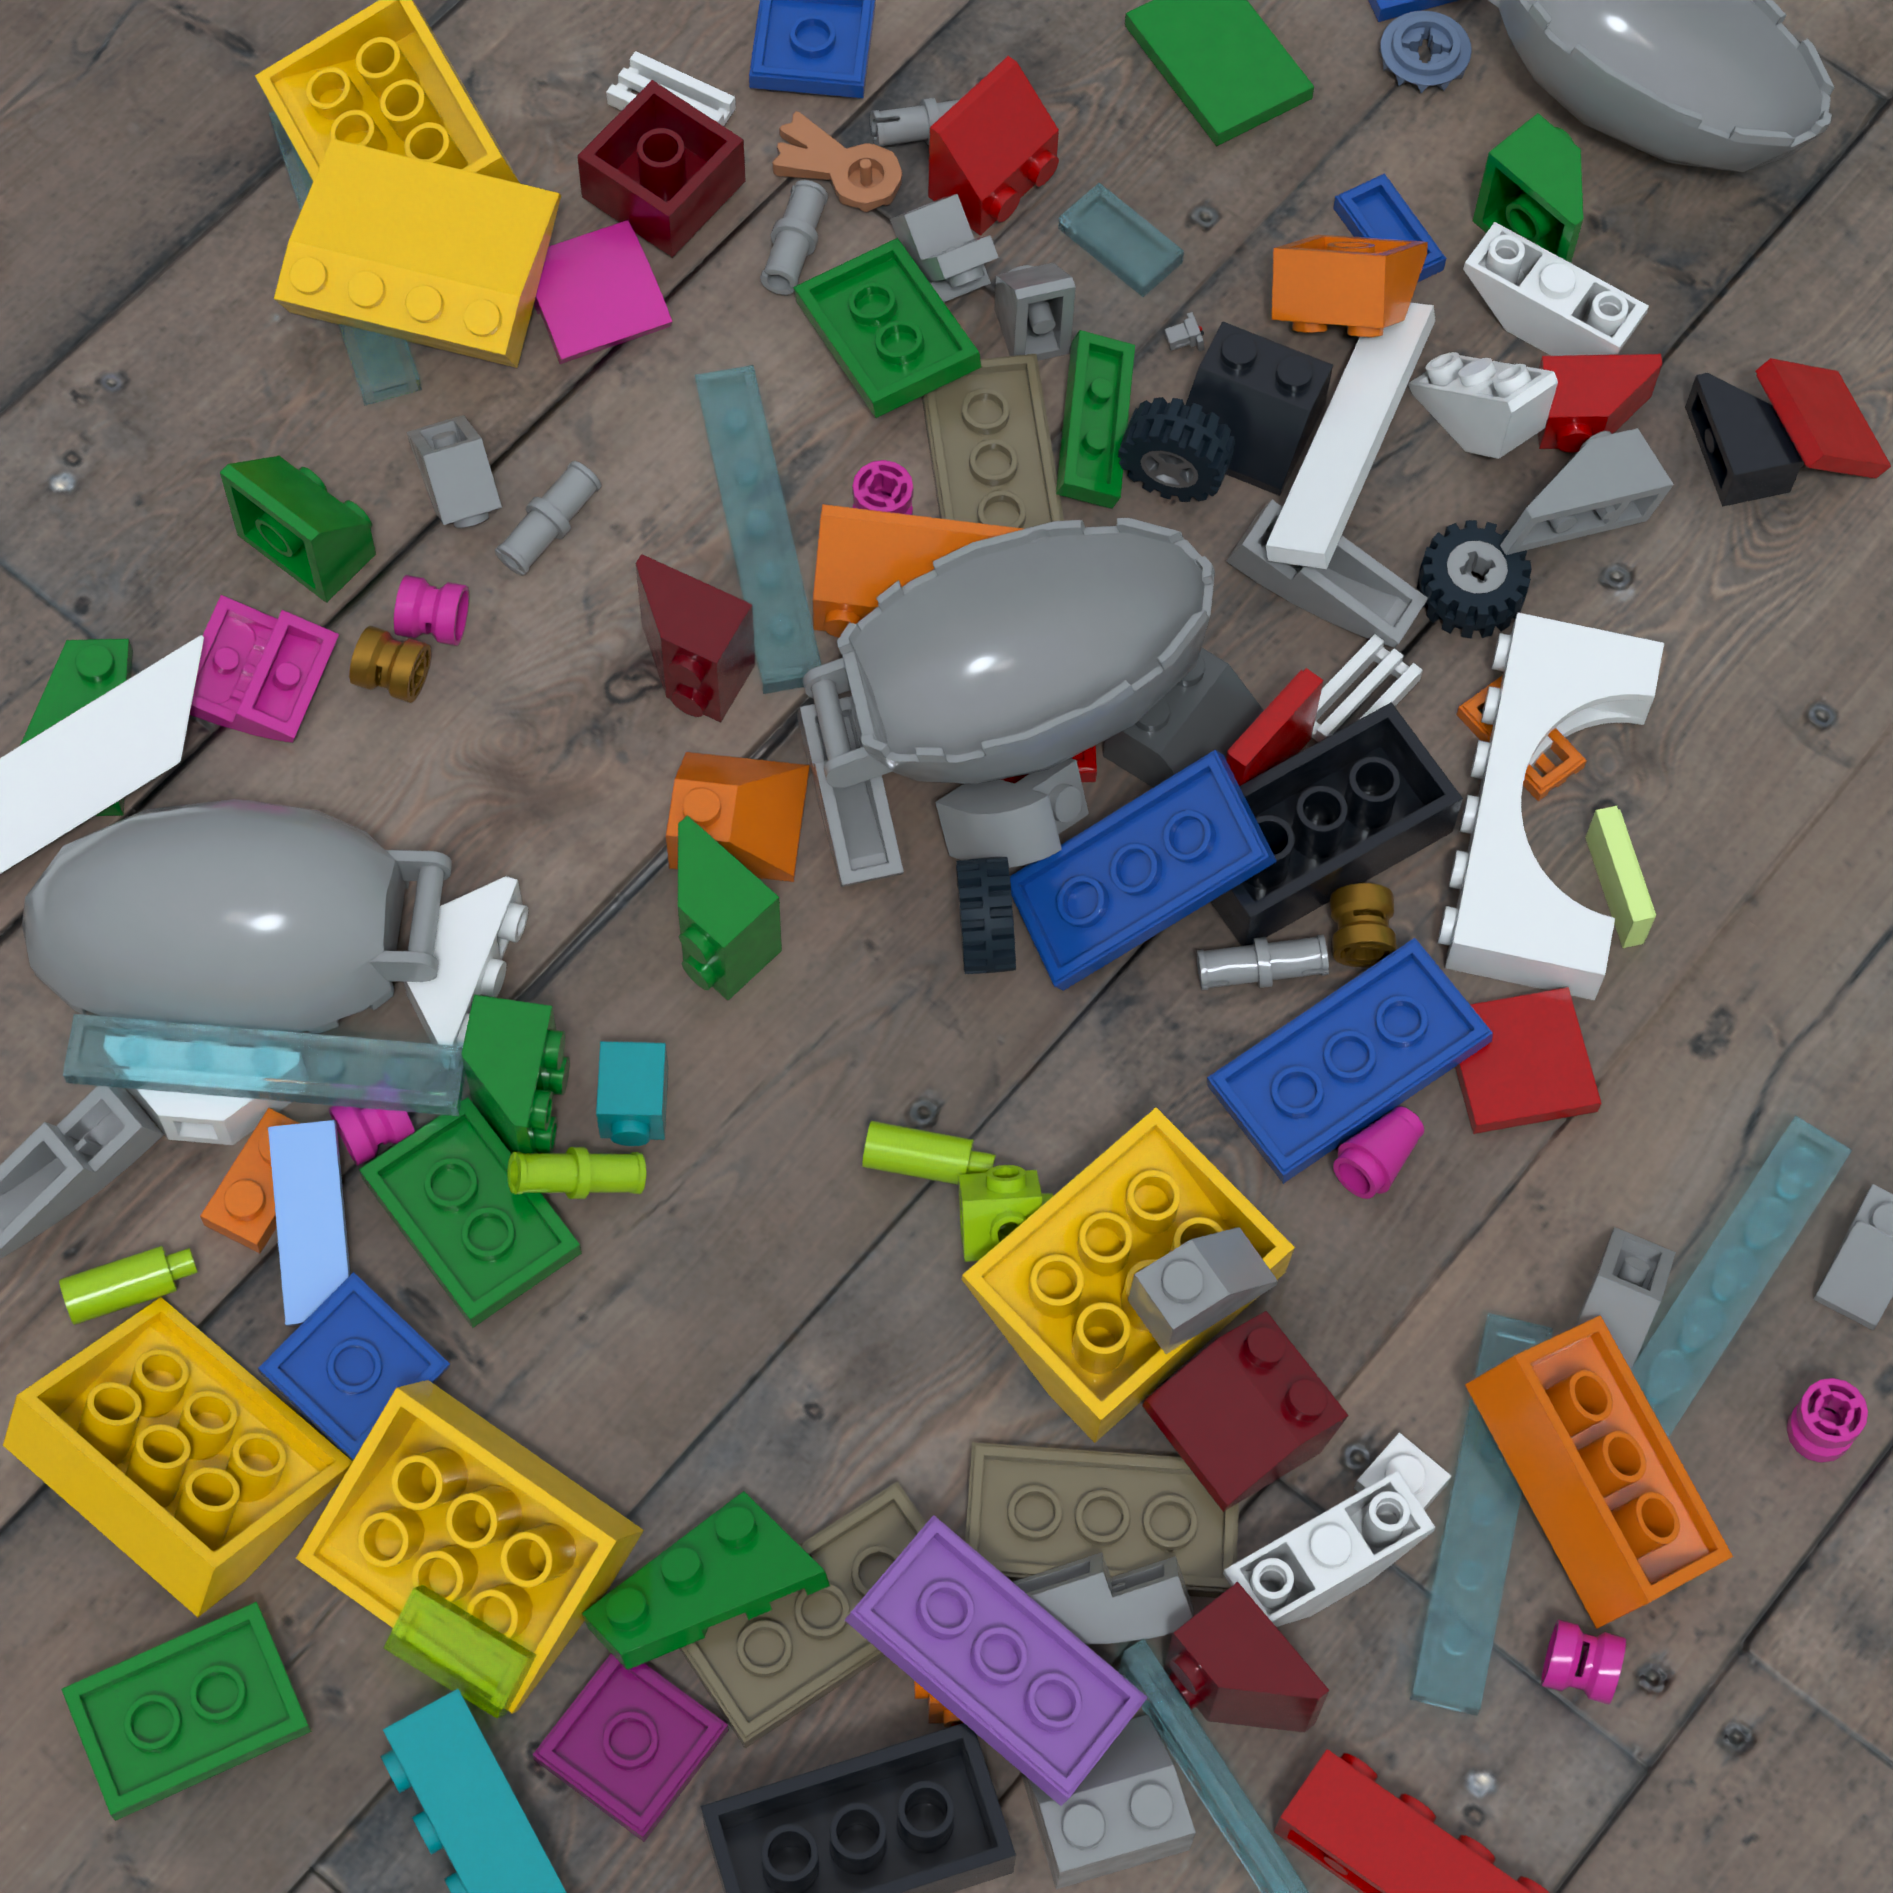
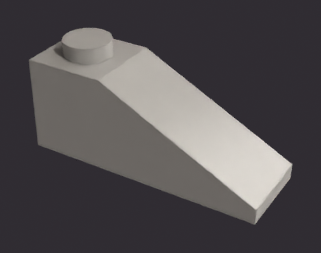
M1638 428L1614 434L1610 431L1597 433L1582 444L1580 451L1528 505L1500 546L1504 553L1509 555L1646 522L1674 484Z

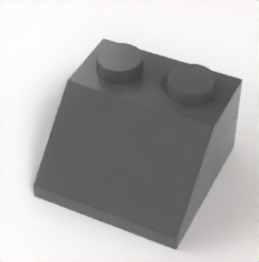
M1201 647L1197 665L1133 726L1105 740L1103 757L1154 788L1213 750L1222 753L1226 759L1229 748L1264 710L1232 667Z

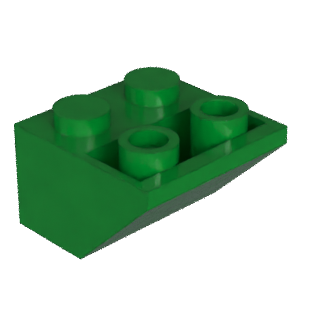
M474 995L461 1053L472 1103L511 1154L512 1152L523 1154L553 1153L558 1125L557 1116H551L554 1094H565L570 1068V1058L563 1056L565 1031L556 1030L553 1007L550 1005Z

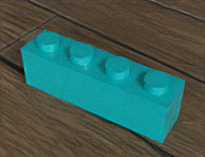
M459 1689L383 1729L392 1750L380 1757L399 1794L412 1787L423 1808L422 1812L412 1817L431 1855L444 1848L456 1871L444 1878L450 1893H566Z

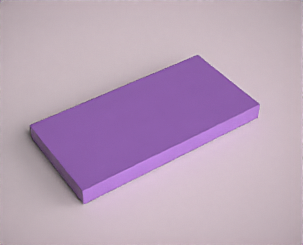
M934 1515L845 1619L850 1626L1060 1806L1071 1797L1148 1698Z

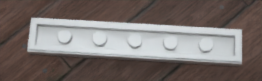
M1410 303L1405 320L1383 328L1382 336L1359 337L1266 543L1268 561L1327 569L1435 323L1434 305Z

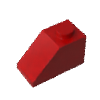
M1661 354L1542 356L1539 369L1554 371L1558 384L1546 426L1538 432L1539 449H1560L1564 452L1574 453L1579 452L1582 444L1597 433L1610 431L1614 434L1652 397L1662 367Z

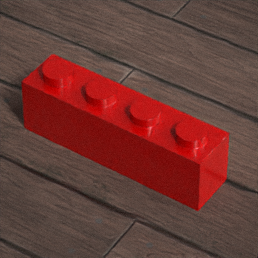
M1326 1749L1281 1815L1274 1830V1833L1359 1893H1549L1544 1887L1527 1877L1520 1876L1517 1881L1493 1865L1496 1859L1485 1846L1466 1835H1460L1456 1839L1434 1824L1436 1816L1426 1805L1407 1794H1401L1399 1798L1395 1797L1375 1783L1378 1776L1372 1768L1348 1753H1343L1341 1757H1338Z

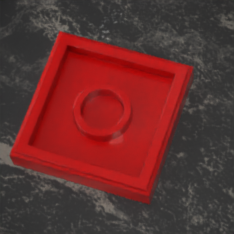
M1773 358L1767 360L1755 371L1760 384L1807 468L1877 479L1891 467L1890 462L1839 371Z
M1305 668L1304 671L1301 669L1227 751L1226 761L1239 786L1295 756L1311 740L1324 680L1309 669Z
M1569 987L1470 1004L1493 1032L1491 1043L1455 1066L1473 1134L1598 1112L1602 1103Z

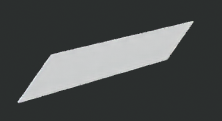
M200 635L0 758V874L180 763L204 641L203 636Z

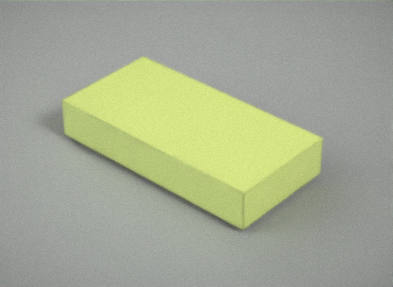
M1617 806L1595 810L1585 838L1611 916L1615 918L1614 925L1621 946L1626 948L1644 944L1656 913L1621 810Z

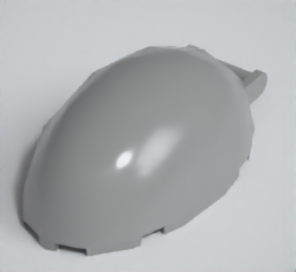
M1488 0L1499 8L1508 37L1534 81L1584 125L1667 163L1746 172L1793 155L1825 132L1831 123L1832 114L1829 113L1830 95L1835 87L1815 46L1808 38L1802 41L1801 44L1782 24L1787 15L1773 0Z
M1117 518L1116 526L1085 527L1083 520L1053 521L972 542L932 561L934 570L911 580L903 587L898 580L877 597L879 606L857 624L849 622L838 638L837 644L843 658L809 670L803 677V684L806 694L814 699L828 762L824 766L826 781L830 786L836 788L849 787L890 772L922 782L980 784L1049 770L1133 726L1197 665L1211 615L1215 570L1212 563L1205 556L1202 557L1188 540L1183 538L1180 531L1132 518ZM849 690L852 693L863 747L852 751L838 694Z
M239 799L146 809L70 842L60 849L25 897L22 927L29 963L35 975L74 1011L84 1015L86 1011L105 1017L114 1021L117 1028L130 1033H146L158 1036L163 1040L191 1043L196 1039H213L223 1042L229 1047L271 1043L272 1036L299 1034L305 1031H309L310 1036H314L339 1027V1019L364 1011L368 1007L373 1011L393 997L394 986L392 981L426 982L437 977L439 961L433 956L443 880L448 879L451 875L452 860L447 855L436 851L384 850L366 831L313 809ZM409 881H417L408 951H397L405 889L409 888Z

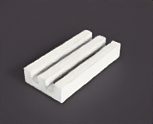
M637 51L630 58L629 69L623 68L619 73V83L617 85L612 84L606 92L607 104L622 111L637 96L631 93L632 89L641 92L651 80H654L722 126L726 124L736 109L734 96Z
M1374 634L1322 688L1312 738L1320 742L1333 735L1390 674L1395 676L1397 680L1361 718L1390 702L1396 706L1420 681L1423 670L1414 663L1410 667L1402 662L1404 655L1396 649H1393L1391 652L1383 647L1384 640ZM1373 661L1379 664L1321 725L1316 722Z

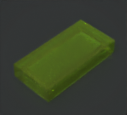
M424 1585L413 1588L383 1647L451 1691L459 1689L464 1699L497 1719L507 1714L537 1656Z

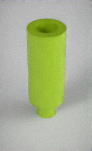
M871 1121L865 1142L862 1167L958 1185V1174L986 1173L990 1168L994 1167L996 1155L973 1151L974 1140Z
M162 1245L59 1279V1284L73 1325H77L176 1292L175 1280L196 1274L198 1270L190 1248L166 1255Z

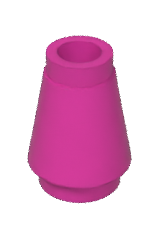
M1398 1106L1341 1144L1338 1148V1158L1333 1163L1335 1175L1340 1183L1352 1194L1364 1199H1370L1376 1193L1382 1194L1387 1192L1418 1140L1424 1134L1423 1123L1411 1110Z

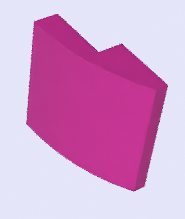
M628 220L548 246L534 306L537 314L542 316L559 364L671 327L673 321L658 283Z
M220 595L202 635L204 641L190 715L251 735L293 743L339 634L284 610H281L277 619Z

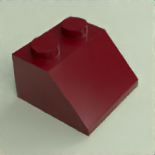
M641 554L635 563L641 622L666 698L670 699L679 710L694 717L705 715L721 723L756 665L753 606L751 603Z
M1267 1311L1217 1338L1142 1404V1407L1223 1512L1320 1454L1349 1416Z
M1236 1582L1173 1632L1164 1664V1669L1169 1674L1164 1678V1682L1173 1697L1189 1712L1196 1707L1209 1722L1305 1733L1316 1723L1329 1693L1326 1685L1239 1582Z

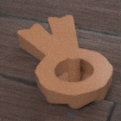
M797 111L793 114L791 123L779 127L781 138L791 144L778 143V156L772 163L775 175L831 180L832 187L841 204L860 208L864 212H869L882 205H890L893 202L902 184V170L897 157L892 151L870 143L846 149Z

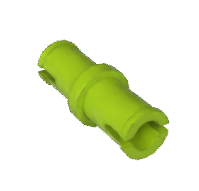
M569 1147L566 1153L523 1154L512 1152L507 1170L508 1185L511 1193L514 1194L565 1193L569 1199H586L589 1193L630 1192L641 1194L646 1183L645 1159L643 1154L639 1152H631L630 1154L589 1153L585 1147Z

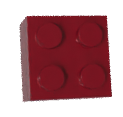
M651 80L577 156L582 198L618 222L628 220L636 234L671 257L695 235L746 181L744 139L654 80Z

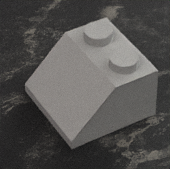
M1149 1715L1137 1717L1128 1722L1075 1792L1062 1806L1021 1772L1056 1890L1190 1850L1196 1833L1175 1766Z

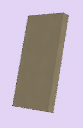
M1037 354L980 359L982 368L921 396L940 519L1023 529L1053 521H1064L1060 495L1056 494L1057 475Z
M972 1442L965 1542L1012 1582L1102 1552L1111 1577L1176 1556L1190 1596L1217 1598L1231 1587L1223 1572L1224 1569L1237 1563L1239 1503L1223 1512L1181 1457Z
M898 1481L799 1545L825 1570L830 1587L808 1596L804 1588L770 1602L772 1610L750 1620H748L745 1613L709 1627L704 1639L679 1648L744 1748H747L885 1656L850 1626L845 1619L926 1524Z

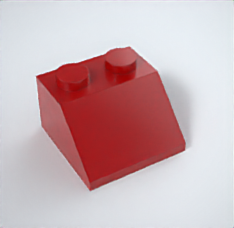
M1007 56L930 127L928 197L936 201L958 194L970 229L980 236L996 221L1004 222L1017 208L1020 198L1034 185L1038 187L1044 185L1052 177L1059 163V158L1057 157L1059 129L1019 64L1010 56Z

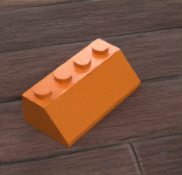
M823 504L813 591V630L826 631L828 634L839 638L849 622L857 624L879 606L877 597L898 580L903 587L911 580L934 570L932 561L972 542L1015 532L1023 528Z
M1601 1315L1512 1356L1465 1384L1596 1629L1654 1601L1733 1557Z

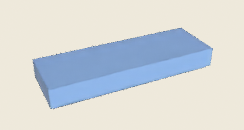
M335 1120L268 1127L285 1325L287 1326L301 1325L350 1276L337 1122Z

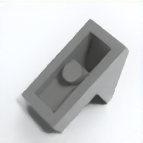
M1872 1184L1813 1300L1874 1330L1893 1297V1194Z

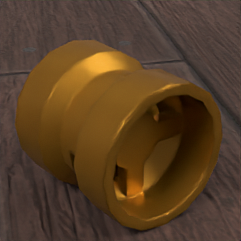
M368 626L360 635L352 655L349 671L350 683L369 690L378 686L386 688L392 697L412 703L420 694L428 674L431 661L430 645L413 639H408L404 642L393 640L390 632Z
M1358 883L1341 887L1331 894V917L1338 924V931L1333 934L1332 938L1333 958L1336 962L1351 967H1372L1397 950L1396 934L1389 927V920L1394 914V897L1389 888L1372 883Z

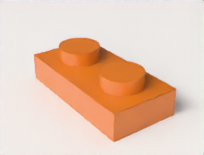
M270 1108L267 1109L200 1215L204 1226L261 1254L277 1228L268 1127L300 1123Z

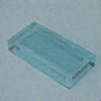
M1100 183L1059 216V230L1142 297L1147 295L1183 263L1184 250Z

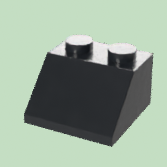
M1222 321L1198 368L1186 406L1191 407L1193 403L1203 406L1201 410L1203 413H1215L1220 417L1218 424H1227L1231 429L1230 436L1235 438V446L1226 475L1278 496L1281 495L1326 404L1333 364Z

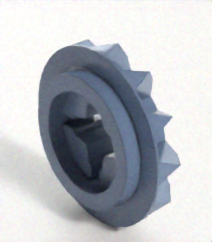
M1414 11L1403 14L1394 19L1383 32L1379 48L1383 58V71L1393 72L1396 75L1399 86L1410 82L1416 84L1421 93L1428 86L1435 85L1445 91L1452 80L1463 78L1471 58L1470 39L1460 24L1441 13ZM1423 39L1428 40L1427 47L1430 48L1432 55L1428 63H1422L1419 60L1418 50L1419 46H1422Z

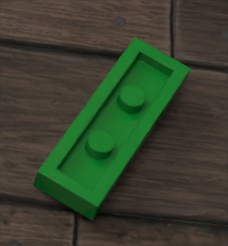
M1079 330L1072 340L1056 487L1057 495L1113 509L1121 498L1123 469L1119 464L1121 458L1118 457V452L1128 426L1135 354L1134 344Z

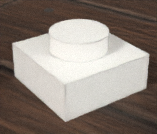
M1399 1432L1359 1477L1354 1489L1360 1492L1399 1470L1423 1509L1426 1510L1448 1485L1451 1475Z

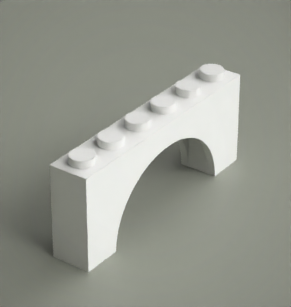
M1518 612L1511 635L1499 633L1492 669L1503 671L1501 687L1489 686L1481 723L1493 725L1490 742L1478 740L1470 777L1482 779L1478 797L1467 795L1460 825V832L1471 834L1468 851H1456L1449 881V887L1460 889L1457 907L1445 906L1438 937L1439 944L1449 945L1445 964L1446 969L1548 991L1569 987L1571 996L1595 1001L1606 973L1615 918L1592 911L1572 900L1542 870L1532 853L1523 826L1521 812L1523 781L1528 765L1530 764L1533 767L1538 758L1551 748L1553 741L1547 735L1555 727L1564 737H1567L1582 729L1600 724L1633 723L1644 725L1655 697L1664 643Z

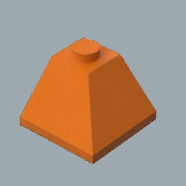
M686 752L674 780L667 824L666 842L669 869H678V823L688 815L757 878L794 882L810 766Z

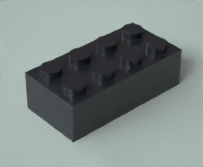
M1390 702L1239 786L1277 862L1214 899L1211 903L1240 945H1253V938L1268 937L1330 902L1331 894L1337 889L1347 885L1363 883L1452 833L1463 798L1393 703Z
M965 1723L700 1806L703 1824L724 1893H953L1014 1872L1016 1853L977 1735Z

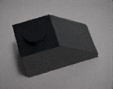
M1709 373L1696 375L1685 409L1722 507L1790 493L1799 470L1805 463L1773 405Z

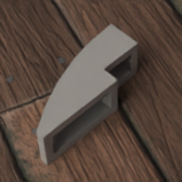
M1271 500L1254 518L1226 562L1258 584L1315 616L1368 639L1376 634L1384 640L1385 645L1395 648L1428 598L1342 535L1327 569L1268 561L1266 543L1283 508L1274 500Z
M853 697L841 698L839 701L852 751L863 747L860 738L862 734ZM815 704L800 707L797 718L820 813L841 887L903 874V866L882 775L849 787L836 788L830 786L826 781L824 766L828 762Z
M103 1080L57 1126L44 1122L0 1165V1259L25 1245L68 1216L131 1166L164 1135L126 1089Z
M1101 1552L1013 1581L1016 1586L1085 1644H1111L1167 1635L1175 1632L1195 1616L1194 1607L1176 1556L1111 1577Z

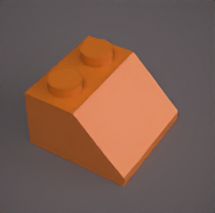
M1318 234L1276 247L1273 251L1272 320L1292 321V330L1297 332H1325L1328 330V324L1348 326L1347 334L1351 336H1382L1383 328L1405 320L1427 256L1428 242Z

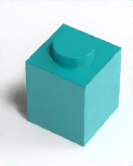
M600 1041L596 1107L600 1138L611 1139L612 1142L623 1146H642L650 1140H665L669 1069L666 1043Z

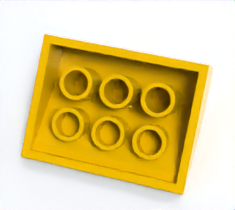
M378 0L255 75L313 181L329 142L333 138L520 183L431 27L413 0Z
M331 138L289 238L274 300L290 313L518 368L561 194Z
M1156 1107L962 1275V1281L1048 1395L1096 1443L1254 1301L1252 1300L1168 1354H1165L1128 1301L1134 1274L1190 1239L1240 1227L1278 1280L1286 1273L1295 1247Z
M162 1297L20 1392L16 1396L3 1446L197 1618L245 1582L342 1481L353 1462Z
M426 1380L395 1389L296 1559L513 1714L520 1709L585 1620L582 1613L599 1601L610 1588L644 1530L438 1386Z

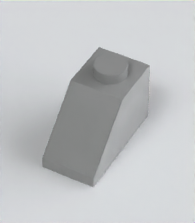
M1055 263L1035 267L1023 265L1007 273L996 275L994 309L1010 356L1037 354V360L1039 361L1070 354L1076 286L1072 276Z
M464 415L406 432L432 506L443 525L453 522L456 528L473 526L489 518V511L502 508L482 438Z
M1238 1227L1190 1239L1134 1274L1128 1301L1164 1353L1168 1354L1276 1286L1278 1280L1241 1228Z
M1614 1227L1578 1315L1575 1327L1601 1315L1629 1368L1632 1369L1661 1303L1676 1252Z

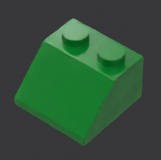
M1539 113L1534 115L1488 153L1472 222L1485 233L1496 222L1571 263L1583 222L1581 149L1574 144L1566 131L1559 127H1554Z
M274 456L230 463L220 471L237 535L327 603L376 555L371 533L372 522L368 515L354 502L346 500L342 503L328 493L325 484L310 469L306 467L296 469L282 457Z
M687 815L678 823V915L680 925L679 939L683 955L682 967L699 987L704 990H709L713 987L728 1001L782 951L780 900L777 894Z

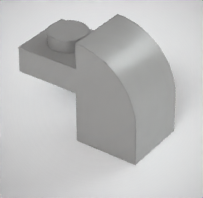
M958 194L938 199L890 219L896 237L903 244L943 302L991 284L984 263L999 258L990 235L974 239Z
M1072 758L1049 770L1030 773L1015 784L1001 779L980 784H962L935 802L949 856L959 860L1007 857L1009 868L1040 861L1062 850L1058 834L1089 814L1077 761Z

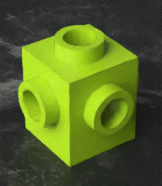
M999 1165L990 1168L986 1173L958 1174L960 1235L964 1261H979L1053 1197V1193H1041L1037 1170H1025L1015 1165Z

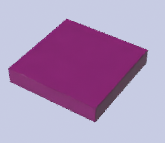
M610 1654L533 1753L534 1761L645 1842L729 1729L728 1724L645 1663L627 1670Z

